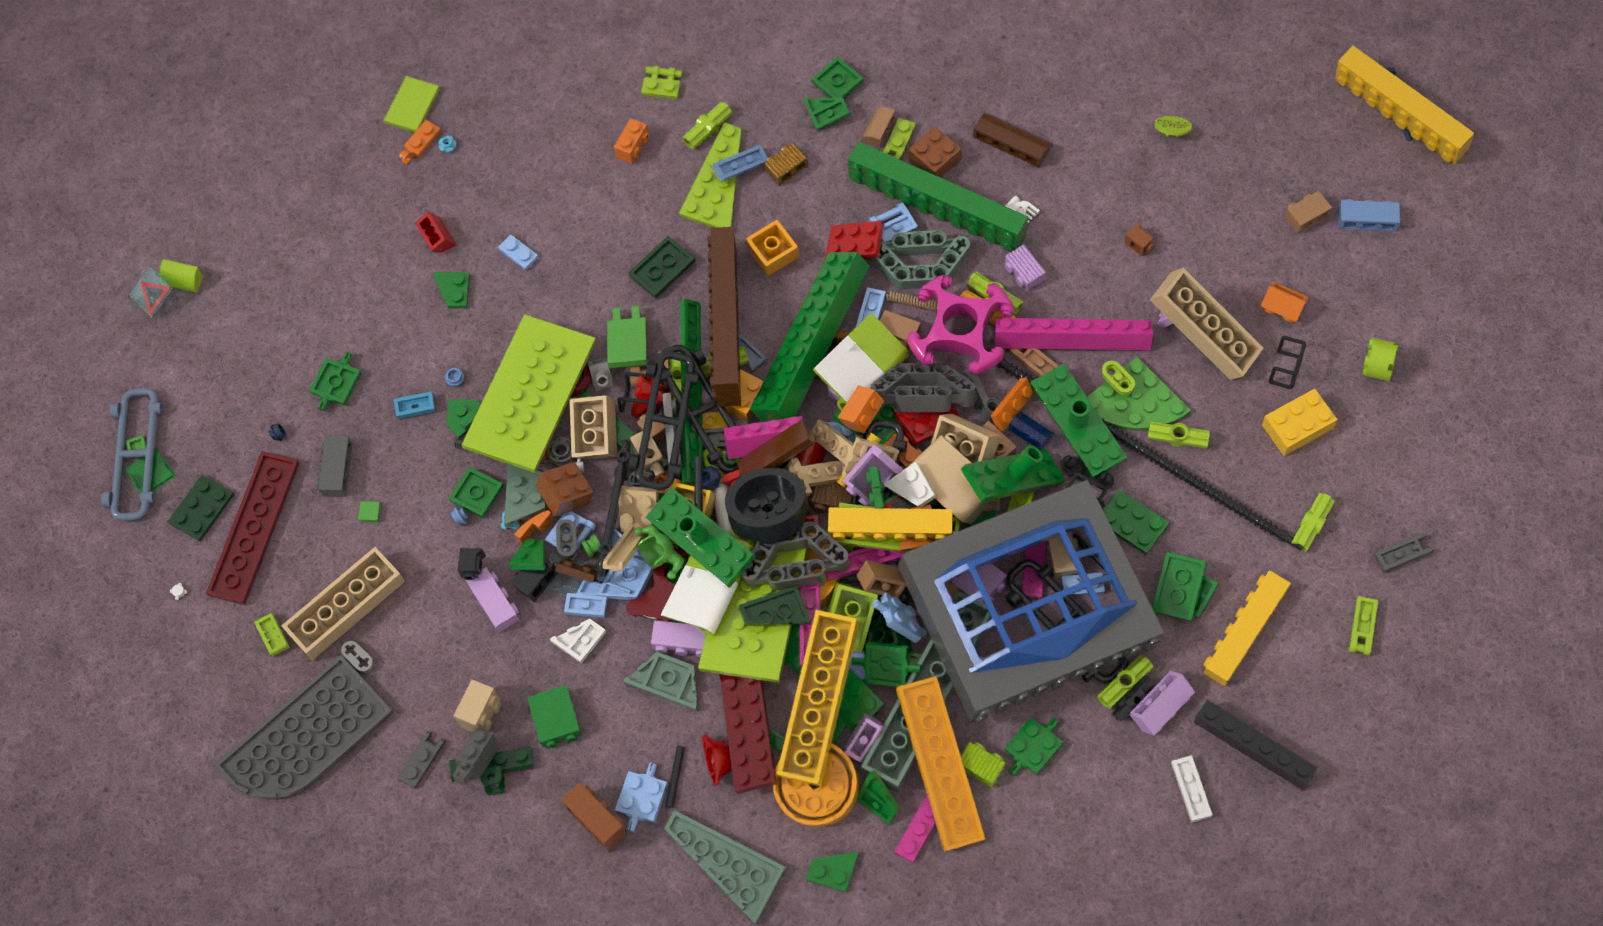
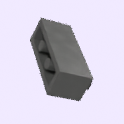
M325 435V442H322L321 445L323 457L319 461L320 478L316 482L317 490L320 491L322 496L346 497L353 444L349 436Z

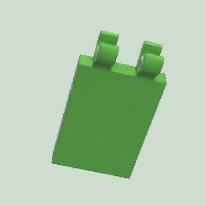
M639 305L631 306L632 319H622L620 307L612 308L613 320L607 321L608 368L647 365L646 317L641 318Z

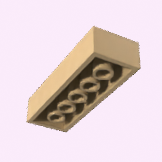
M1184 268L1170 272L1150 299L1230 380L1243 377L1263 350V347Z
M374 547L281 626L313 661L399 588L405 580L383 554Z

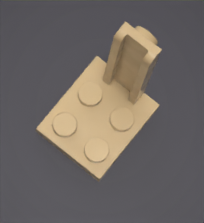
M819 419L812 429L816 442L845 464L842 475L845 477L873 444L886 453L894 462L899 453V450L894 447L856 437L853 444L828 423Z
M793 458L790 459L784 469L794 473L801 479L808 498L812 493L810 487L837 483L836 481L842 475L845 464L841 461L801 466L799 459Z
M622 486L619 498L620 531L624 532V534L604 559L603 569H611V571L615 572L623 571L637 552V544L645 539L648 534L637 536L635 529L637 527L644 528L654 525L645 517L659 502L658 490Z

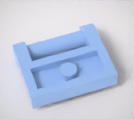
M903 202L877 217L872 216L869 218V222L879 220L884 222L901 213V216L885 223L882 242H891L892 236L898 232H914L918 230L916 222Z
M571 511L561 516L545 539L546 543L556 549V526L561 520L569 519L573 521L576 525V531L581 525L584 526L577 537V550L581 546L580 542L585 540L589 533L593 532L597 527L593 522ZM569 530L563 531L565 534L570 532ZM570 548L564 549L565 552H569L571 550Z

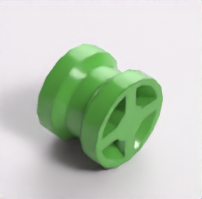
M595 534L587 541L583 540L580 542L589 559L593 558L600 546V542Z

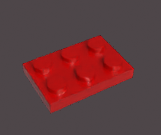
M879 220L831 226L826 257L831 252H858L863 259L878 258L885 224Z
M953 406L947 412L895 411L893 415L914 446L933 438L940 415L953 414L960 417Z

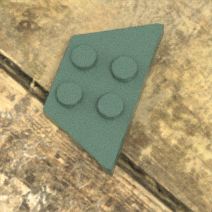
M508 464L505 527H510L511 523L520 519L524 521L533 515L546 511V502L536 488L537 481L542 472L536 470V473Z
M656 652L647 662L641 664L637 671L631 676H627L623 681L626 685L697 711L694 665Z

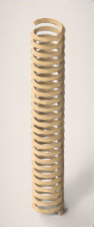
M891 290L890 295L887 294L886 296L887 301L890 300V302L896 301L899 304H908V306L938 311L936 300L935 302L932 300L931 306V300H929L927 306V302H925V305L922 302L921 305L919 301L918 304V297L916 299V296H914L912 303L913 295L910 298V294L907 298V294L904 297V293H902L901 297V292L899 296L898 292H896L895 296V291L892 295Z

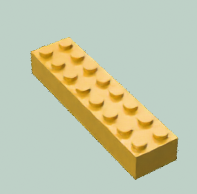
M1352 46L1338 61L1335 78L1340 85H1346L1355 96H1361L1365 99L1370 107L1379 109L1385 118L1394 120L1399 128H1407L1414 139L1423 141L1429 150L1438 152L1444 161L1455 165L1469 150L1474 132L1359 49Z
M818 610L815 612L777 775L781 778L822 786L859 628V622L856 618Z

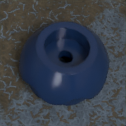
M708 466L702 470V487L704 489L713 491L719 487L722 476L718 468Z

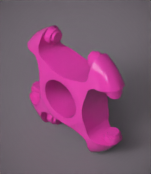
M946 275L938 276L919 289L918 300L920 302H927L935 299L938 302V311L933 327L925 339H921L922 337L917 332H910L907 342L911 351L923 365H933L935 358L932 355L933 351H951L977 359L973 363L970 362L969 372L978 375L990 370L1003 359L1004 349L994 347L990 352H987L983 347L984 333L995 312L999 311L1004 317H1011L1013 315L1014 306L1012 301L998 284H988L986 294L992 297L989 299L964 298L945 292L943 289H948V287L952 286L953 278ZM957 315L969 316L977 323L976 327L965 335H955L945 329L946 322L951 317Z

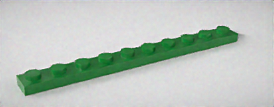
M683 299L680 301L681 345L687 347L691 353L701 350V303ZM681 361V393H683L687 372V364ZM697 379L696 385L692 384L689 406L692 410L702 406V384L699 379ZM700 415L697 419L702 425V415ZM686 416L682 436V484L694 486V456H702L703 470L702 440Z

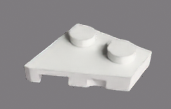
M916 462L884 483L886 487L920 508L937 497L921 467Z
M588 619L579 626L568 629L566 633L558 637H552L550 641L582 664L606 634V630L591 619Z

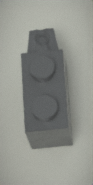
M475 728L455 759L457 763V768L453 774L455 782L466 784L470 778L480 779L498 751L494 733Z

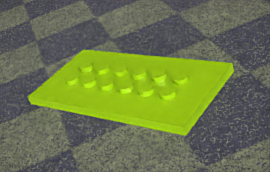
M524 314L466 434L462 448L536 473L596 343V338Z
M730 526L729 535H731L733 538L743 540L734 533ZM792 535L787 540H793L796 536ZM749 539L750 541H752V542L754 543L753 546H755L756 543H757V540H751V539ZM808 548L778 553L770 568L805 561ZM760 556L757 560L762 561L766 556ZM797 572L792 577H799L802 573ZM775 576L772 580L778 581L781 579V576ZM742 577L714 636L708 634L705 636L698 667L699 671L780 683L792 625L745 626L738 608L740 604L778 592L773 590L769 583L759 584V586L751 588L745 584Z

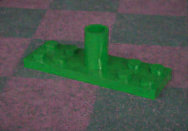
M1065 364L1030 382L1031 387L1092 479L1127 460L1126 454Z
M1031 445L1027 446L1020 454L965 464L961 468L962 473L981 502L1056 487L1066 481L1047 450H1039Z
M672 487L645 517L729 588L756 557Z
M793 625L784 661L799 676L803 667L800 666V625ZM849 667L838 716L855 731L857 724H860L859 721L862 720L861 717H864V713L874 717L886 703Z

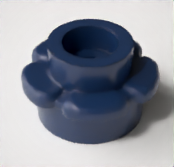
M279 423L271 424L268 431L269 435L273 440L282 441V438L286 436L284 428Z

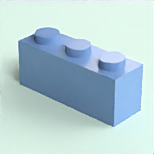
M1353 199L1341 200L1338 208V229L1397 231L1400 224V206L1398 202L1354 201Z

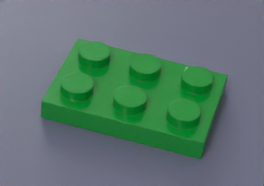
M1118 490L1103 510L1115 535L1145 555L1148 554L1169 525L1167 520Z
M1166 552L1152 607L1153 611L1193 621L1208 562Z

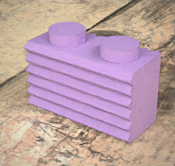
M1024 244L1005 256L1004 266L1008 273L1014 274L1019 287H1024L1028 291L1046 280V271Z
M864 713V717H861L860 724H857L851 738H848L849 741L846 742L847 745H844L845 753L861 763L883 729L882 722L867 713Z

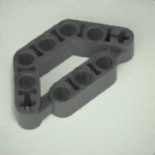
M899 363L871 384V389L875 390L884 400L881 407L894 403V408L899 412H947L951 409L952 403H956L961 407H971L975 403V384L944 363H933L930 366L923 365L922 363Z
M814 522L803 523L801 529L793 534L796 536L793 540H787L786 538L772 544H760L757 541L751 552L756 557L741 575L745 584L751 588L757 587L759 584L769 583L773 590L781 591L797 585V588L815 585L826 580L827 572L846 571L850 567L849 555L847 550ZM810 532L816 533L814 536H807ZM823 545H830L828 549L821 548ZM810 547L823 559L806 560L770 568L778 553ZM760 556H766L762 561L757 560ZM815 569H821V570H822V571H821L820 573H818V574H814V573H813V571H814ZM797 572L802 573L799 577H792ZM775 576H781V579L778 581L772 580Z

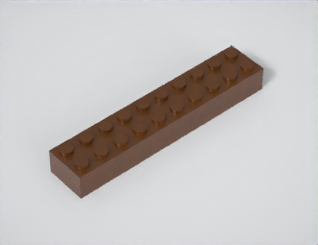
M734 226L711 228V236H707L708 247H711L708 251V262H711L710 266H708V276L710 278L708 288L710 293L709 322L711 328H709V335L711 340L710 371L712 376H710L712 397L713 400H717L718 407L741 406L737 249Z

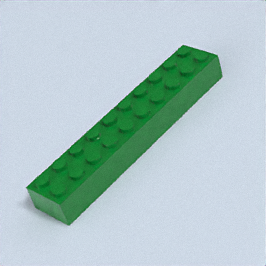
M861 142L857 143L848 158L849 178L853 182L865 184L872 191L878 190L883 192L886 197H894L906 206L912 205L922 213H930L937 220L948 221L955 228L966 229L971 235H979L989 243L1001 245L1007 251L1019 248L1027 235L1028 216Z
M831 252L826 257L750 408L762 422L796 416L816 375L813 369L824 359L870 267L858 252Z

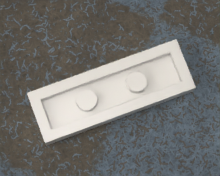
M1192 755L1173 760L1171 765L1191 823L1212 817V812Z

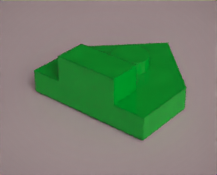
M449 399L446 424L459 439L467 434L481 405L476 399Z

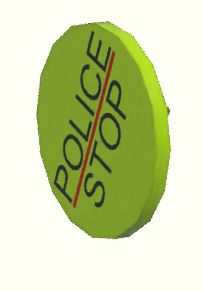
M1177 116L1160 117L1154 124L1155 128L1159 132L1166 134L1167 137L1169 135L1176 137L1191 132L1192 129L1191 122Z

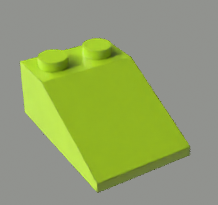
M836 581L828 613L852 617L858 620L859 628L853 652L862 654L874 611L872 604L877 599L878 594L866 592L863 588Z

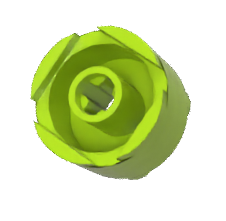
M1371 338L1362 375L1390 382L1399 343Z

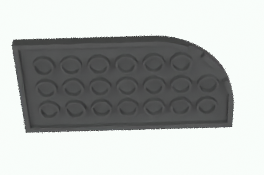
M340 655L215 763L214 766L235 788L249 796L269 800L293 796L315 783L394 712L345 658Z

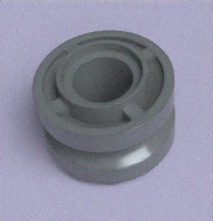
M557 437L549 443L547 453L554 466L560 467L575 462L576 459L572 458L570 439ZM560 451H566L563 455H558Z

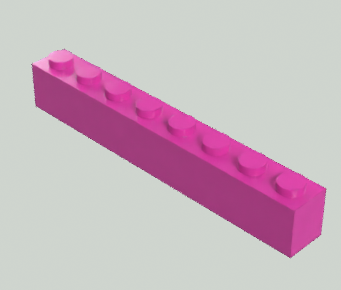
M995 318L994 347L1150 350L1153 338L1152 320Z

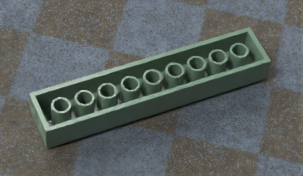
M957 591L953 601L956 604L969 596ZM977 600L959 610V614L968 632L992 620L986 605ZM985 631L972 638L975 648H977ZM931 639L917 665H922L921 673L913 672L907 684L937 676L946 705L955 688ZM898 698L882 731L861 766V773L868 776L871 771L875 770L885 786L899 793L917 758Z

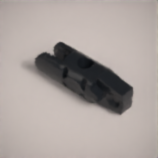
M1148 675L1143 677L1117 703L1119 706L1112 713L1116 720L1121 721L1126 716L1130 717V712L1156 686L1153 685L1145 693L1142 689L1151 680Z

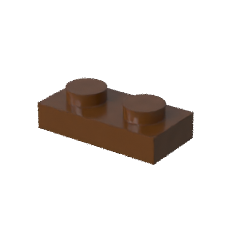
M571 559L561 560L555 568L556 572L591 583L597 580V570H594L593 566H581L575 564L576 562Z

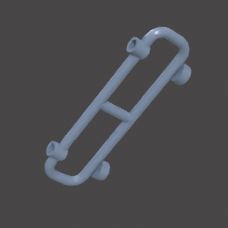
M151 388L130 389L124 393L120 403H112L110 405V416L112 419L119 418L112 492L102 493L101 504L103 508L110 507L112 516L121 521L141 519L148 512L149 503H155L156 500L155 492L151 491L157 414L163 413V404L158 402V395ZM134 396H150L146 449L124 450L129 399ZM145 457L143 490L140 493L141 508L137 512L121 513L119 512L123 458Z

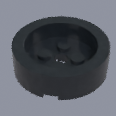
M762 468L748 472L730 486L725 496V507L730 526L737 536L746 541L751 539L759 541L760 544L784 540L801 529L803 521L809 514V505L803 482L794 473L781 468ZM765 508H767V509H772V511H771V512H765V510H766Z

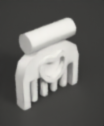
M1014 196L1005 205V207L1028 216L1030 220L1033 218L1026 211L1032 216L1040 213V210L1031 203L1020 201L1017 196Z

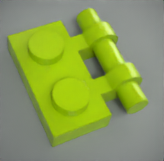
M660 66L646 67V74H652V78L644 77L641 95L677 100L681 83L674 79L675 77L682 78L683 71L672 67L669 69L660 68ZM659 75L668 76V79H659L658 77Z

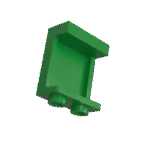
M567 685L527 697L542 748H554L558 746L559 742H573L578 739V736H582Z

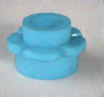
M451 136L441 138L439 140V149L445 153L452 152L456 147V140H453Z

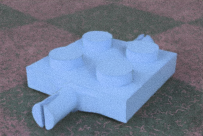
M885 593L880 597L881 602L877 599L873 602L872 606L884 615L887 626L914 643L927 634V630L917 623L914 608L910 605H905L897 597H892Z
M649 763L646 774L628 771L615 811L625 814L630 818L626 828L627 831L635 832L638 821L656 822L668 783L654 777L658 766L654 763Z

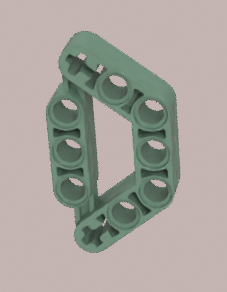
M940 230L898 232L892 236L891 242L881 241L879 257L870 258V260L896 288L920 289L930 280L936 278L937 275L953 277L969 256L970 241L965 236L947 239L946 234ZM944 252L936 264L905 266L896 256L939 254Z

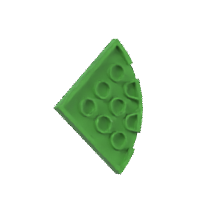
M1138 357L1123 367L1135 380V388L1130 395H1120L1106 381L1087 396L1101 419L1104 418V422L1108 421L1110 425L1113 424L1114 427L1126 430H1149L1150 422L1173 424L1191 413V410ZM1122 385V386H1121L1122 388H1125V389L1128 388L1127 385Z

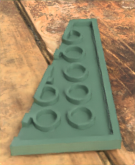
M674 810L664 828L665 831L756 925L786 867Z

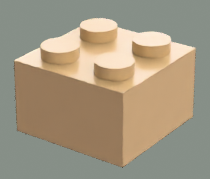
M471 680L453 717L461 728L473 732L475 728L489 731L494 713L497 714L500 710V698L494 688Z

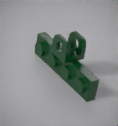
M532 747L496 752L480 777L487 795L504 792L505 778L503 773L534 768ZM450 760V778L452 782H455L453 774L457 768L456 760ZM492 785H498L496 789L491 788Z

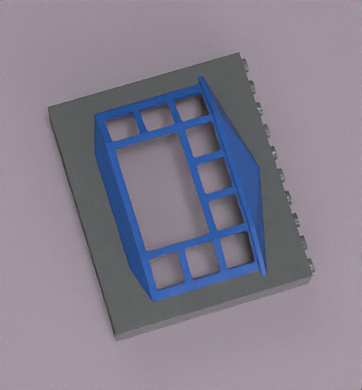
M1088 480L904 553L898 565L970 722L977 720V722L983 721L989 717L988 714L996 712V714L1002 713L1008 709L1007 706L1012 704L1019 706L1026 702V698L1031 696L1038 698L1045 694V690L1050 688L1057 690L1064 686V682L1069 680L1071 683L1076 682L1082 678V675L1088 672L1090 675L1095 674L1101 670L1100 667L1105 665L1108 667L1114 666L1119 663V659L1124 657L1126 659L1133 658L1138 655V651L1143 649L1145 652L1152 650L1156 647L1155 644L1161 641L1160 638L1164 634ZM1083 527L1093 548L1075 551L1066 532ZM1060 536L1082 583L999 616L976 569ZM1096 554L1107 575L1089 579L1079 558ZM970 572L978 592L955 604L945 583ZM1111 582L1121 603L1103 607L1093 586ZM1086 589L1096 610L1073 619L1063 598ZM981 598L992 620L968 632L959 614V610ZM1055 601L1066 623L1043 632L1033 610ZM1026 614L1036 635L1012 644L1002 623ZM992 627H996L1005 648L981 660L972 638Z

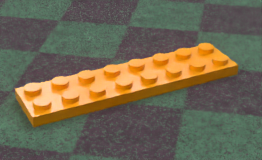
M937 676L897 687L896 691L944 852L985 840Z

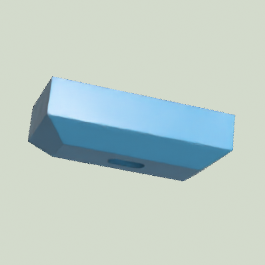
M432 391L394 399L397 419L436 412Z

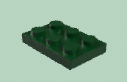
M667 236L630 270L628 275L656 299L695 262V258L671 237Z
M201 475L167 523L201 542L235 494Z

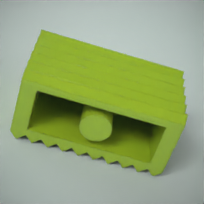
M969 742L961 754L965 772L993 788L1005 768L1006 763L1003 761L1004 759L996 753L991 755L985 751L986 748L977 742L974 744Z

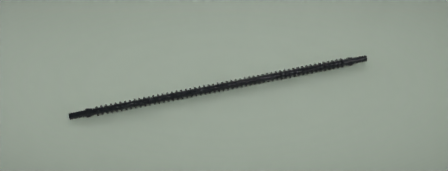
M1004 357L996 365L998 368L1005 369L1006 373L1010 372L1011 376L1015 375V379L1027 378L1029 383L1037 379V377L1032 378V374L1028 375L1027 371L1023 372L1022 368L1019 370L1018 366L1014 367V364L1008 363ZM1108 421L1104 422L1113 437H1116V441L1121 440V444L1125 443L1126 447L1130 446L1131 450L1135 449L1136 453L1140 452L1141 456L1145 455L1146 459L1150 458V462L1155 461V465L1160 464V468L1165 467V471L1169 470L1170 474L1174 473L1175 477L1179 476L1180 480L1184 479L1185 483L1189 482L1190 486L1194 485V489L1199 488V492L1204 491V495L1209 494V498L1214 497V501L1218 500L1220 501L1219 504H1225L1224 507H1230V511L1233 509L1235 514L1238 512L1240 517L1243 515L1245 520L1249 519L1250 523L1254 522L1255 526L1259 525L1260 529L1264 528L1265 532L1269 531L1270 535H1275L1279 541H1285L1299 551L1302 550L1303 547L1301 545L1292 543L1294 537L1290 536L1288 531L1277 528V524L1272 525V521L1267 522V518L1262 519V515L1257 516V512L1252 513V509L1247 510V506L1243 507L1242 503L1238 504L1237 500L1233 501L1232 497L1228 498L1227 494L1223 495L1221 490L1218 492L1216 487L1213 489L1211 484L1207 485L1206 481L1202 482V478L1197 479V475L1192 476V472L1187 473V469L1182 470V466L1177 467V463L1173 464L1172 460L1168 461L1167 457L1163 458L1162 454L1158 455L1157 451L1153 452L1152 448L1148 449V445L1143 446V442L1138 443V439L1133 440V436L1129 437L1128 433L1124 434L1123 430L1119 431L1118 427L1114 428L1113 424L1109 425Z

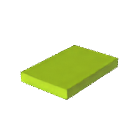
M406 76L384 118V123L415 133L423 124L440 87Z

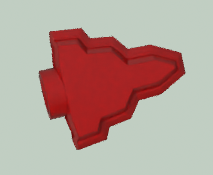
M645 375L639 376L636 381L637 388L634 392L636 399L649 400L653 378L651 379ZM666 382L660 383L656 408L663 403V394L670 393L665 388L667 386ZM633 402L631 415L636 419L647 412L648 404Z

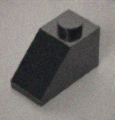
M551 562L545 563V570H521L514 576L511 584L517 591L535 603L559 573L555 571L556 567Z

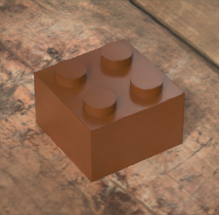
M934 126L908 149V159L917 168L941 178L961 160L962 149Z
M575 462L542 472L536 484V488L554 517L587 506L594 494Z

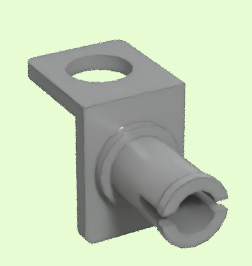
M607 357L588 362L596 391L614 386L610 368H608Z

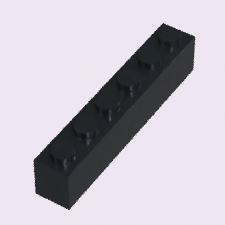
M1209 700L1205 702L1195 718L1194 723L1302 791L1305 790L1317 770L1316 766Z

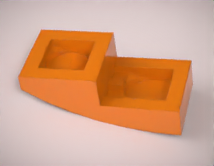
M547 510L528 520L514 533L516 540L523 544L535 530L542 534L554 520L552 513Z

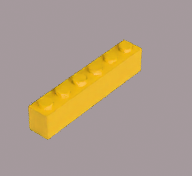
M829 508L828 533L833 539L837 540L845 539V537H853L855 540H864L866 537H874L875 540H886V537H894L895 540L899 541L907 540V538H915L917 541H926L927 538L939 540L952 534L953 513L952 509Z
M1270 570L1266 576L1261 575L1256 583L1259 587L1255 592L1251 591L1245 600L1248 602L1246 607H1240L1235 615L1238 619L1234 624L1230 623L1224 632L1227 636L1224 640L1219 639L1214 647V650H1216L1214 656L1209 655L1203 666L1206 667L1205 675L1226 686L1291 584L1290 582Z

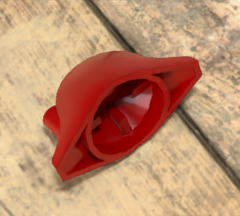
M703 734L701 738L708 772L714 786H718L720 779L732 770L729 745L726 744L725 740L715 741L708 735Z

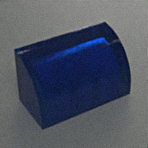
M1022 411L1017 413L1009 423V431L1039 450H1042L1055 434Z

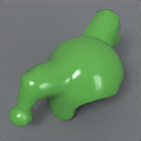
M649 525L644 528L637 527L635 529L637 536L648 534L645 539L637 544L645 562L652 569L666 562L673 564V569L667 573L669 579H674L676 573L683 567L685 559L673 549L671 539L661 533L655 525Z

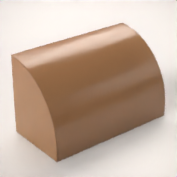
M887 107L877 108L860 141L881 148L895 121V110Z

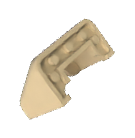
M947 434L946 436L940 435L909 466L915 462L918 463L937 495L935 499L946 509H952L953 515L960 521L972 524L991 500L984 502L979 500L961 471L965 464L972 462L956 449L955 441Z

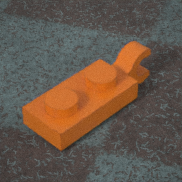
M425 120L405 143V150L399 155V157L403 158L401 162L407 165L414 156L420 158L439 135L441 129Z

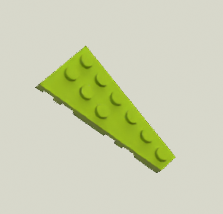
M727 123L723 124L679 212V216L712 228L731 227L737 176L721 182L712 166L716 162L739 153L741 128Z

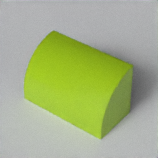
M165 259L162 260L160 267V281L162 285L195 293L198 292L204 277L198 267Z

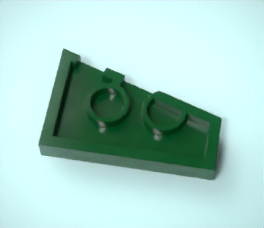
M797 585L740 604L738 607L745 626L811 624Z

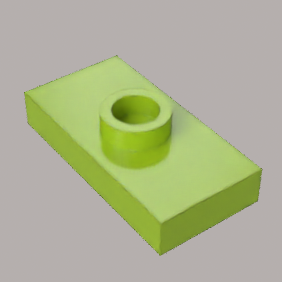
M273 613L254 622L272 657L290 648Z

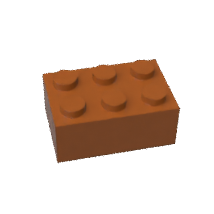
M579 782L561 799L569 813L608 853L627 836L625 832L626 826L623 824L622 819L616 813L612 816L609 806L602 799L598 801L595 792L588 785L583 786Z

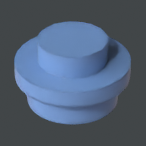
M457 368L449 369L445 375V381L451 387L461 385L465 378L464 373Z
M456 506L454 511L451 512L454 521L458 525L467 524L468 513L464 508L460 509Z

